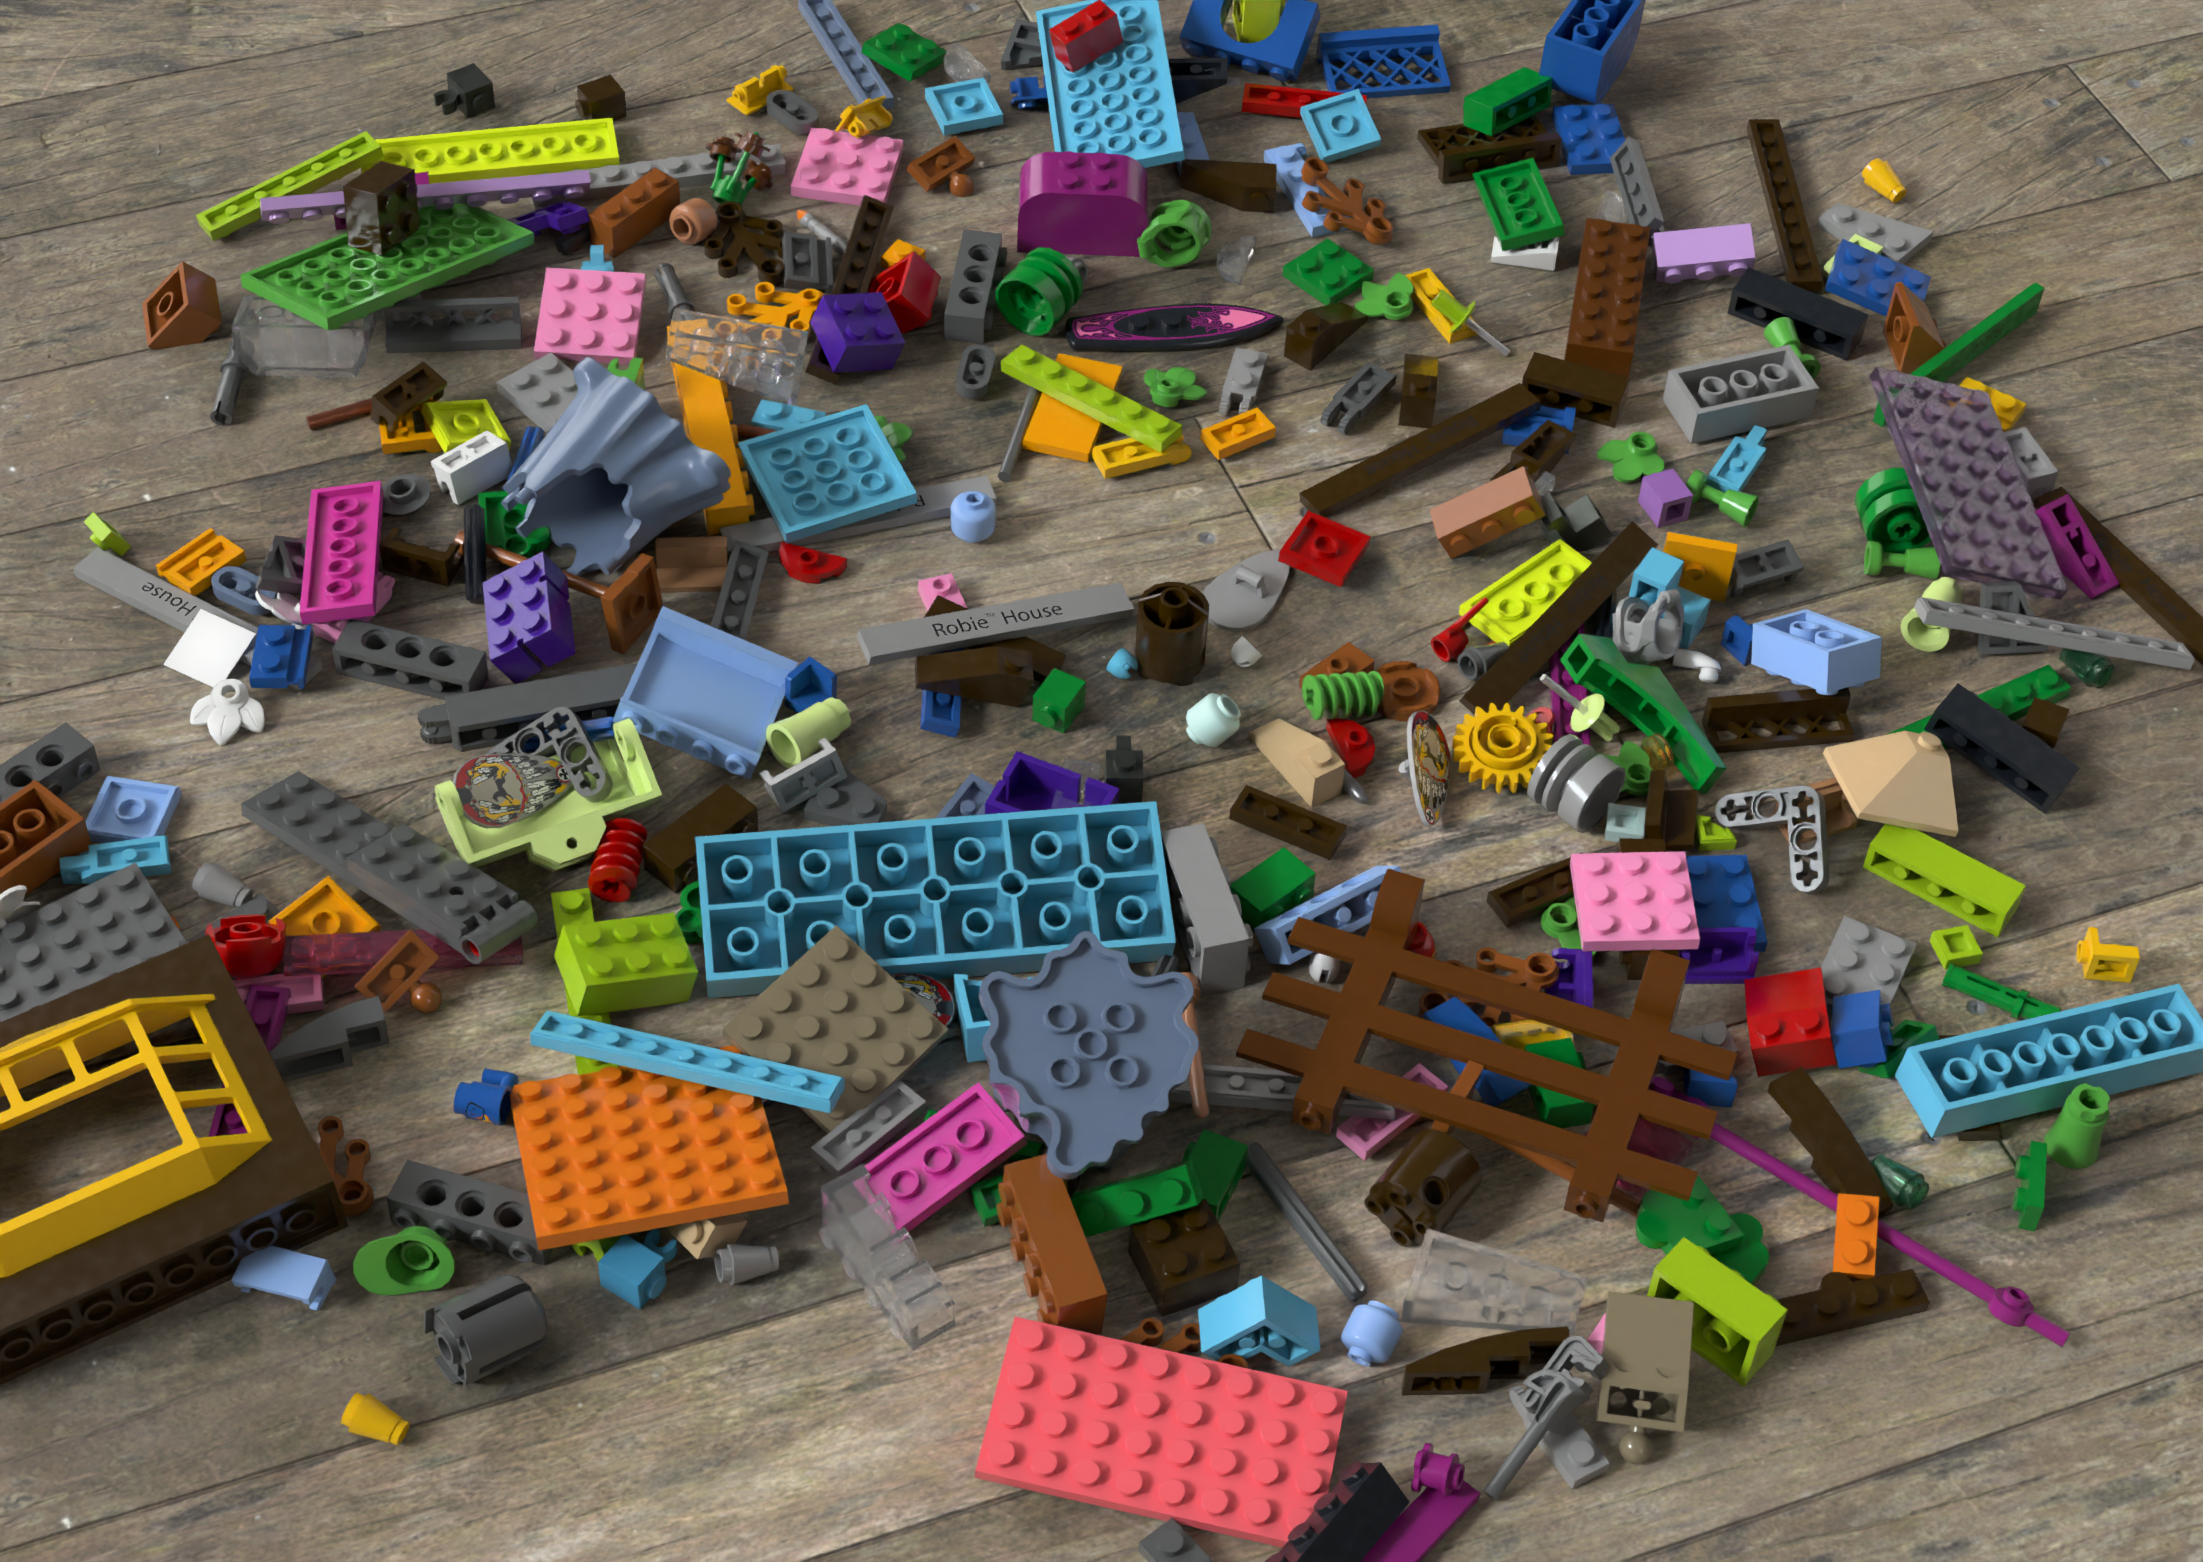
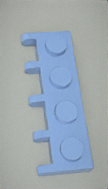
M1297 143L1265 150L1264 162L1277 164L1276 181L1311 237L1335 233L1323 225L1327 213L1332 210L1321 207L1318 212H1311L1302 205V201L1308 191H1314L1326 197L1325 191L1320 186L1308 185L1301 178V169L1305 162L1301 156L1305 155L1307 151L1304 144ZM1342 227L1340 231L1348 230V228Z

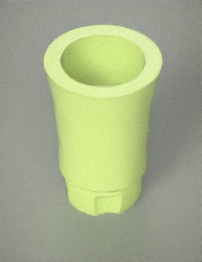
M1941 577L1939 580L1933 581L1926 588L1922 597L1961 604L1963 589L1956 583V580L1949 577ZM1914 608L1901 622V632L1904 639L1911 646L1926 652L1942 649L1949 640L1951 628L1923 624Z
M830 697L823 702L813 704L789 718L768 725L766 739L774 757L789 769L808 759L822 748L818 743L819 740L825 737L831 742L837 738L841 732L851 725L852 720L846 705L840 699Z

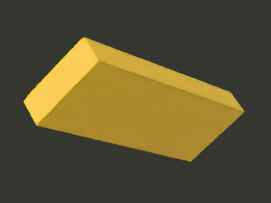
M1430 268L1405 275L1413 285L1412 300L1449 344L1478 335L1466 324H1463L1458 331L1449 333L1454 323L1433 307L1431 302L1442 289L1454 299L1455 297Z

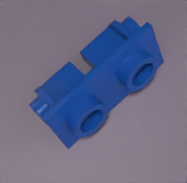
M1043 76L1044 88H1039L1038 77L1016 78L1015 81H1010V93L1016 94L1010 105H1018L1019 110L1037 108V103H1048L1045 76Z

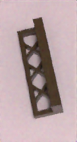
M1848 687L1838 690V693L1834 695H1822L1812 688L1708 697L1702 718L1707 739L1716 753L1852 742L1855 735L1846 714L1851 699ZM1837 721L1841 730L1830 731L1820 725L1822 722ZM1788 725H1798L1807 731L1802 734H1795L1785 728ZM1753 728H1764L1772 734L1767 737H1760L1752 733L1751 730ZM1717 731H1729L1737 737L1733 740L1720 741Z

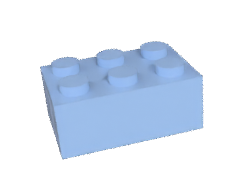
M1804 609L1753 624L1751 664L1765 669L1766 673L1770 675H1781L1791 679L1793 684L1814 688L1819 694L1834 695L1840 689L1861 687L1867 681L1880 678L1882 637Z

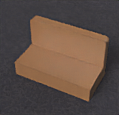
M727 536L656 538L657 576L661 593L721 591L728 565Z

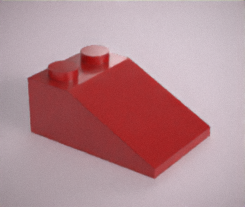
M1821 967L1744 979L1749 1038L1758 1077L1792 1072L1800 1067L1805 1070L1837 1065Z

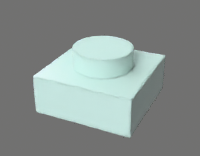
M1608 803L1604 840L1619 842V838L1643 839L1645 808Z

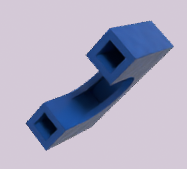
M1193 0L1179 36L1183 50L1194 57L1204 55L1211 58H1228V65L1230 63L1239 65L1248 72L1258 73L1261 71L1270 74L1272 78L1279 81H1287V79L1297 81L1321 17L1318 3L1307 0H1287L1278 26L1270 36L1256 43H1241L1230 38L1224 31V24L1233 0Z

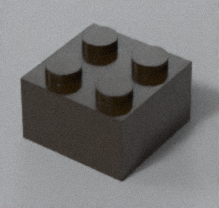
M381 161L343 185L349 247L383 255L419 230L420 216L417 205L418 187L415 180V169Z
M1203 1199L1196 1206L1130 1225L1128 1253L1161 1317L1226 1295L1238 1288L1241 1263L1206 1199Z

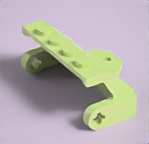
M628 718L613 724L615 739L593 742L613 782L611 793L603 801L590 802L575 790L571 783L568 789L555 802L539 812L502 828L485 829L471 823L463 816L462 803L451 780L435 785V799L459 857L477 868L525 851L530 862L552 872L589 860L596 851L606 829V821L646 808L651 804L657 803L662 796L636 727L631 719ZM585 746L577 747L572 751L570 757L572 763H578L584 759L587 751ZM558 755L548 757L561 762ZM589 771L584 772L591 782L590 789L594 790L597 787L596 781L598 779Z

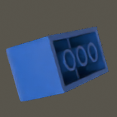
M1572 0L1546 36L1539 75L1553 78V90L1593 104H1599L1631 56L1638 37L1646 0Z

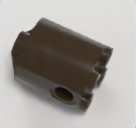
M1164 582L1155 584L1145 590L1139 598L1135 657L1138 662L1137 672L1142 678L1153 679L1162 683H1175L1178 686H1187L1193 682V678L1202 670L1205 665L1209 603L1205 595L1198 589L1181 582Z
M1435 1129L1421 1130L1372 1185L1364 1203L1368 1211L1378 1216L1380 1221L1390 1229L1392 1239L1399 1245L1409 1247L1412 1243L1430 1244L1439 1236L1481 1185L1482 1173L1480 1166L1472 1153L1459 1140Z

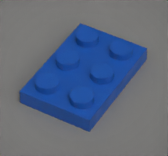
M1600 103L1596 105L1553 106L1552 119L1556 132L1562 138L1561 148L1570 175L1614 173L1610 157L1625 142L1614 105Z
M1842 239L1837 248L1825 290L1887 316L1896 282H1902L1924 302L1931 277L1860 245Z
M1747 855L1686 856L1698 928L1755 927L1756 941L1753 952H1765L1768 941Z

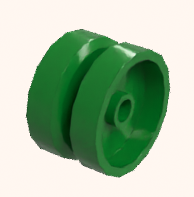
M1908 467L1890 468L1876 473L1867 479L1857 490L1854 502L1867 541L1880 542L1884 552L1905 554L1907 549L1921 548L1928 544L1939 532L1942 522L1935 499H1933L1928 480L1920 471Z

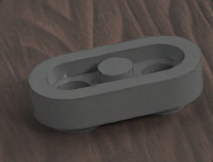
M777 90L767 96L768 114L793 132L807 135L810 133L811 127L818 128V110L793 92Z
M976 344L967 347L963 351L956 374V391L962 397L978 399L988 393L995 369V352L990 347Z

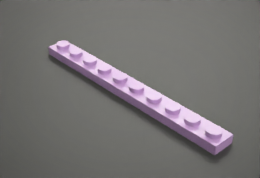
M589 170L422 184L417 185L418 211L422 207L435 206L436 209L444 210L454 207V204L467 203L471 207H478L487 204V201L500 200L502 204H512L518 202L520 198H532L534 201H545L555 195H564L566 198H578L583 196L584 193H588L591 181ZM343 191L260 198L262 221L269 220L272 224H282L288 222L290 218L301 217L305 221H316L322 219L325 215H336L338 218H346Z

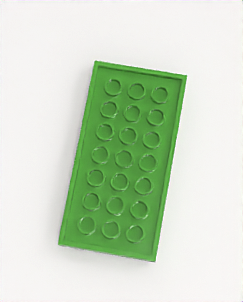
M467 203L454 204V207L444 210L436 209L435 206L422 207L418 211L420 216L419 230L383 255L349 247L348 235L344 233L241 274V284L243 288L257 294V296L263 297L325 330H336L343 324L355 319L365 318L369 313L391 307L395 302L407 297L417 296L422 291L431 287L444 285L450 279L470 274L472 270L481 266L494 264L498 259L507 255L517 254L522 249L534 245V232L480 207L468 206Z

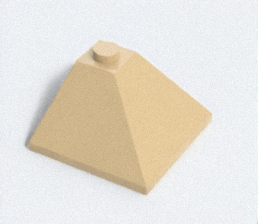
M1902 731L1825 748L1823 755L1858 819L1956 837L1959 830L1950 758L1937 736L1928 732L1919 734Z

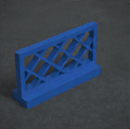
M1438 24L1319 33L1316 57L1318 63L1322 64L1327 88L1330 92L1347 93L1359 89L1361 95H1367V99L1448 93L1451 89L1439 45L1440 32ZM1433 55L1434 58L1429 63L1419 56ZM1403 57L1405 60L1399 65L1389 58ZM1373 59L1376 62L1369 67L1359 60ZM1342 61L1346 63L1342 69L1330 64V62ZM1411 62L1423 69L1418 75L1406 69ZM1381 65H1384L1394 72L1387 77L1376 70ZM1352 67L1364 73L1359 80L1347 73ZM1431 73L1440 78L1441 82L1431 83L1425 80L1424 77ZM1401 75L1410 80L1411 83L1409 85H1400L1394 80ZM1371 77L1382 85L1380 87H1370L1365 82ZM1341 79L1352 87L1350 89L1337 90L1335 84Z

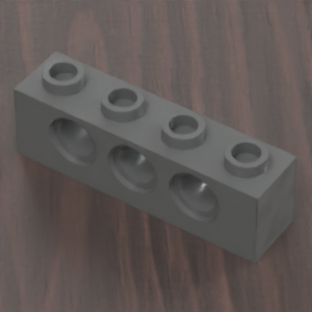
M963 230L944 314L945 340L983 344L986 331H992L994 311H991V309H997L995 288L998 287L1003 279V269L1000 267H1005L1007 261V247H1002L1001 233Z
M349 619L332 648L336 674L445 700L444 696L479 691L483 688L489 677L485 651L354 619Z
M65 722L0 765V803L34 780H37L50 792L61 798L62 795L100 771L94 745Z
M407 1160L386 1198L391 1222L396 1223L403 1229L413 1226L427 1227L434 1230L441 1237L446 1238L447 1241L456 1240L473 1245L480 1251H494L505 1254L522 1263L533 1262L545 1266L553 1250L551 1248L538 1251L528 1193Z

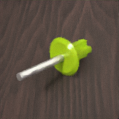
M1443 289L1432 300L1431 305L1454 323L1449 333L1458 331L1463 324H1466L1503 355L1507 356L1510 350L1469 318L1475 309V301L1466 308Z

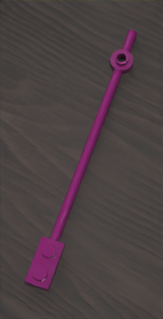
M1654 1077L1650 1088L1651 1091L1709 1108L1702 1100L1688 1097L1675 1089L1670 1081L1661 1077ZM1715 1121L1710 1138L1832 1211L1837 1212L1838 1195ZM1691 1135L1692 1137L1696 1138L1697 1140L1700 1138V1137ZM1878 1219L1877 1237L1987 1302L1989 1311L2000 1321L2015 1327L2027 1326L2060 1347H2063L2071 1333L2034 1312L2029 1296L2021 1289L2012 1286L1995 1289Z

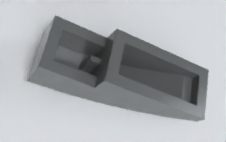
M379 995L327 1013L305 1025L271 1050L269 1054L283 1081L287 1082L353 1066L351 1053L390 1044Z

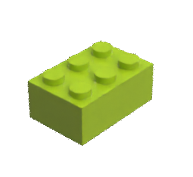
M674 912L563 925L554 954L577 1016L688 1002L698 975L697 967Z
M1685 1237L1654 1268L1647 1293L1649 1297L1694 1302L1691 1350L1743 1387L1772 1357L1788 1310L1780 1305L1776 1298L1760 1291L1746 1281L1739 1272L1729 1269L1713 1258L1705 1248L1693 1244Z

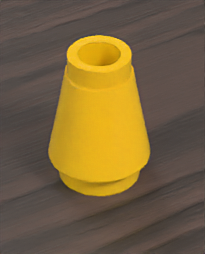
M1876 158L1862 171V177L1865 179L1864 183L1893 203L1899 202L1906 195L1907 189L1888 161Z
M359 1392L355 1393L341 1419V1424L349 1427V1433L392 1443L396 1446L401 1444L410 1426V1422L404 1420L370 1393L366 1395Z

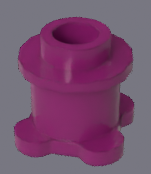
M1425 1443L1423 1449L1418 1451L1415 1457L1411 1490L1419 1493L1422 1486L1441 1490L1442 1495L1448 1497L1453 1489H1460L1464 1479L1465 1466L1459 1463L1458 1454L1452 1453L1450 1456L1434 1453L1433 1444Z

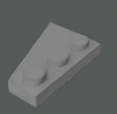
M1836 203L1822 214L1817 225L1818 228L1840 240L1845 239L1849 241L1854 234H1857L1883 246L1881 255L1900 264H1904L1931 242L1934 232L1840 203Z

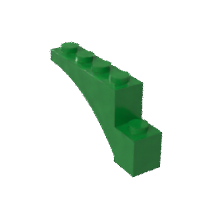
M1579 634L1560 659L1576 685H1582L1594 694H1601L1605 702L1628 718L1653 742L1655 735L1663 737L1672 751L1674 765L1680 770L1694 790H1697L1698 793L1707 794L1727 767L1660 668L1657 666L1627 663L1611 638Z

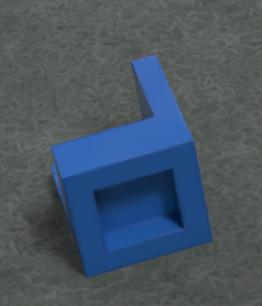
M1738 615L1726 620L1720 644L1744 666L1752 662L1753 624L1748 625Z
M810 656L785 678V706L796 713L809 708L817 702H823L830 697L836 699L837 675Z
M1685 1067L1683 1070L1685 1095L1698 1098L1708 1106L1732 1108L1738 1087L1737 1078L1731 1075L1729 1081Z

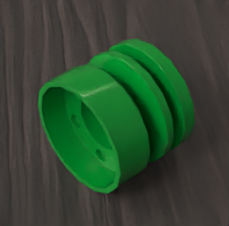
M1038 247L1030 251L1019 262L1017 267L999 283L996 288V302L1007 322L1018 331L1032 336H1041L1048 333L1060 321L1062 316L1079 301L1083 294V282L1074 264L1062 253L1051 248Z

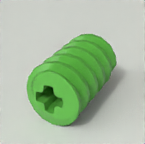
M1362 671L1355 674L1347 672L1342 675L1333 673L1329 676L1326 674L1307 675L1302 683V697L1314 720H1321L1323 715L1328 720L1336 717L1337 713L1340 718L1345 719L1349 717L1350 712L1354 718L1361 717L1363 712L1367 717L1375 716L1377 707L1384 695L1383 678L1377 671L1369 673Z

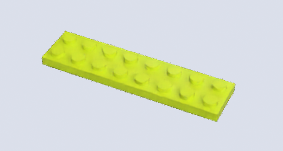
M613 118L376 139L375 141L382 148L384 157L372 162L368 166L362 167L361 173L383 161L415 169V173L428 172L429 183L433 184L544 173L551 174L575 169L583 170L607 165H620Z

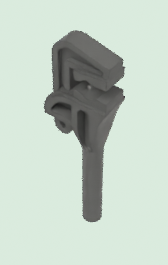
M1574 1335L1566 1338L1543 1370L1533 1373L1523 1382L1528 1390L1521 1400L1522 1404L1531 1414L1536 1415L1530 1427L1483 1490L1495 1501L1502 1495L1547 1431L1590 1399L1589 1396L1594 1390L1585 1380L1580 1377H1574L1569 1372L1571 1368L1575 1366L1578 1371H1587L1599 1380H1602L1605 1376V1372L1610 1365L1584 1337Z

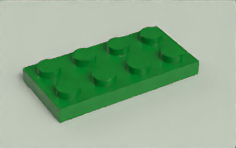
M1534 158L1472 173L1474 185L1502 251L1516 250L1525 245L1541 241L1547 242L1553 238L1565 235L1562 220Z

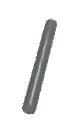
M1029 386L998 473V478L1003 482H1009L1012 478L1023 446V438L1041 395V391Z

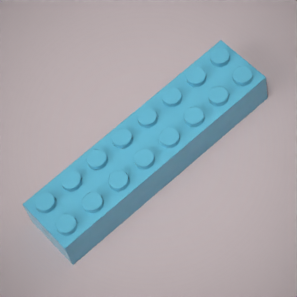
M2175 984L1907 1048L1895 1077L1930 1137L1935 1138L2062 1107L2067 1097L2072 1094L2073 1089L2085 1083L2093 1087H2101L2108 1095L2201 1073L2203 1072V1019L2180 984Z

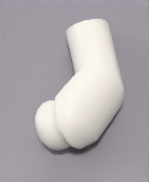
M1677 649L1673 656L1672 666L1700 670L1699 679L1702 682H1717L1721 666L1715 659L1702 652Z

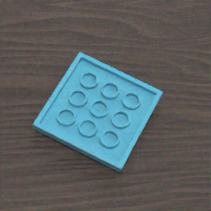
M867 404L738 443L744 463L786 544L917 503V493Z

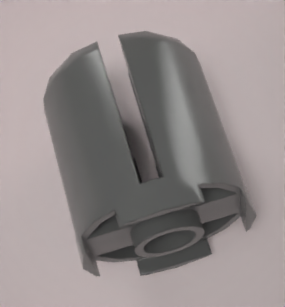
M505 1274L425 1311L423 1317L424 1333L427 1334L433 1331L436 1344L441 1353L440 1356L434 1358L435 1362L452 1385L463 1382V1387L539 1351L544 1345L547 1335V1320L541 1301L537 1294L532 1291L530 1285L519 1276Z

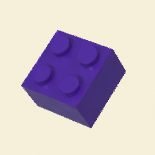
M882 292L823 295L810 321L833 373L892 369L905 345L903 336Z

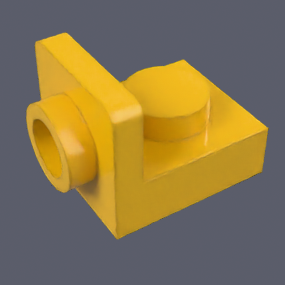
M2096 927L2088 928L2085 939L2079 940L2076 950L2077 962L2082 963L2084 979L2130 983L2140 960L2138 947L2100 944Z

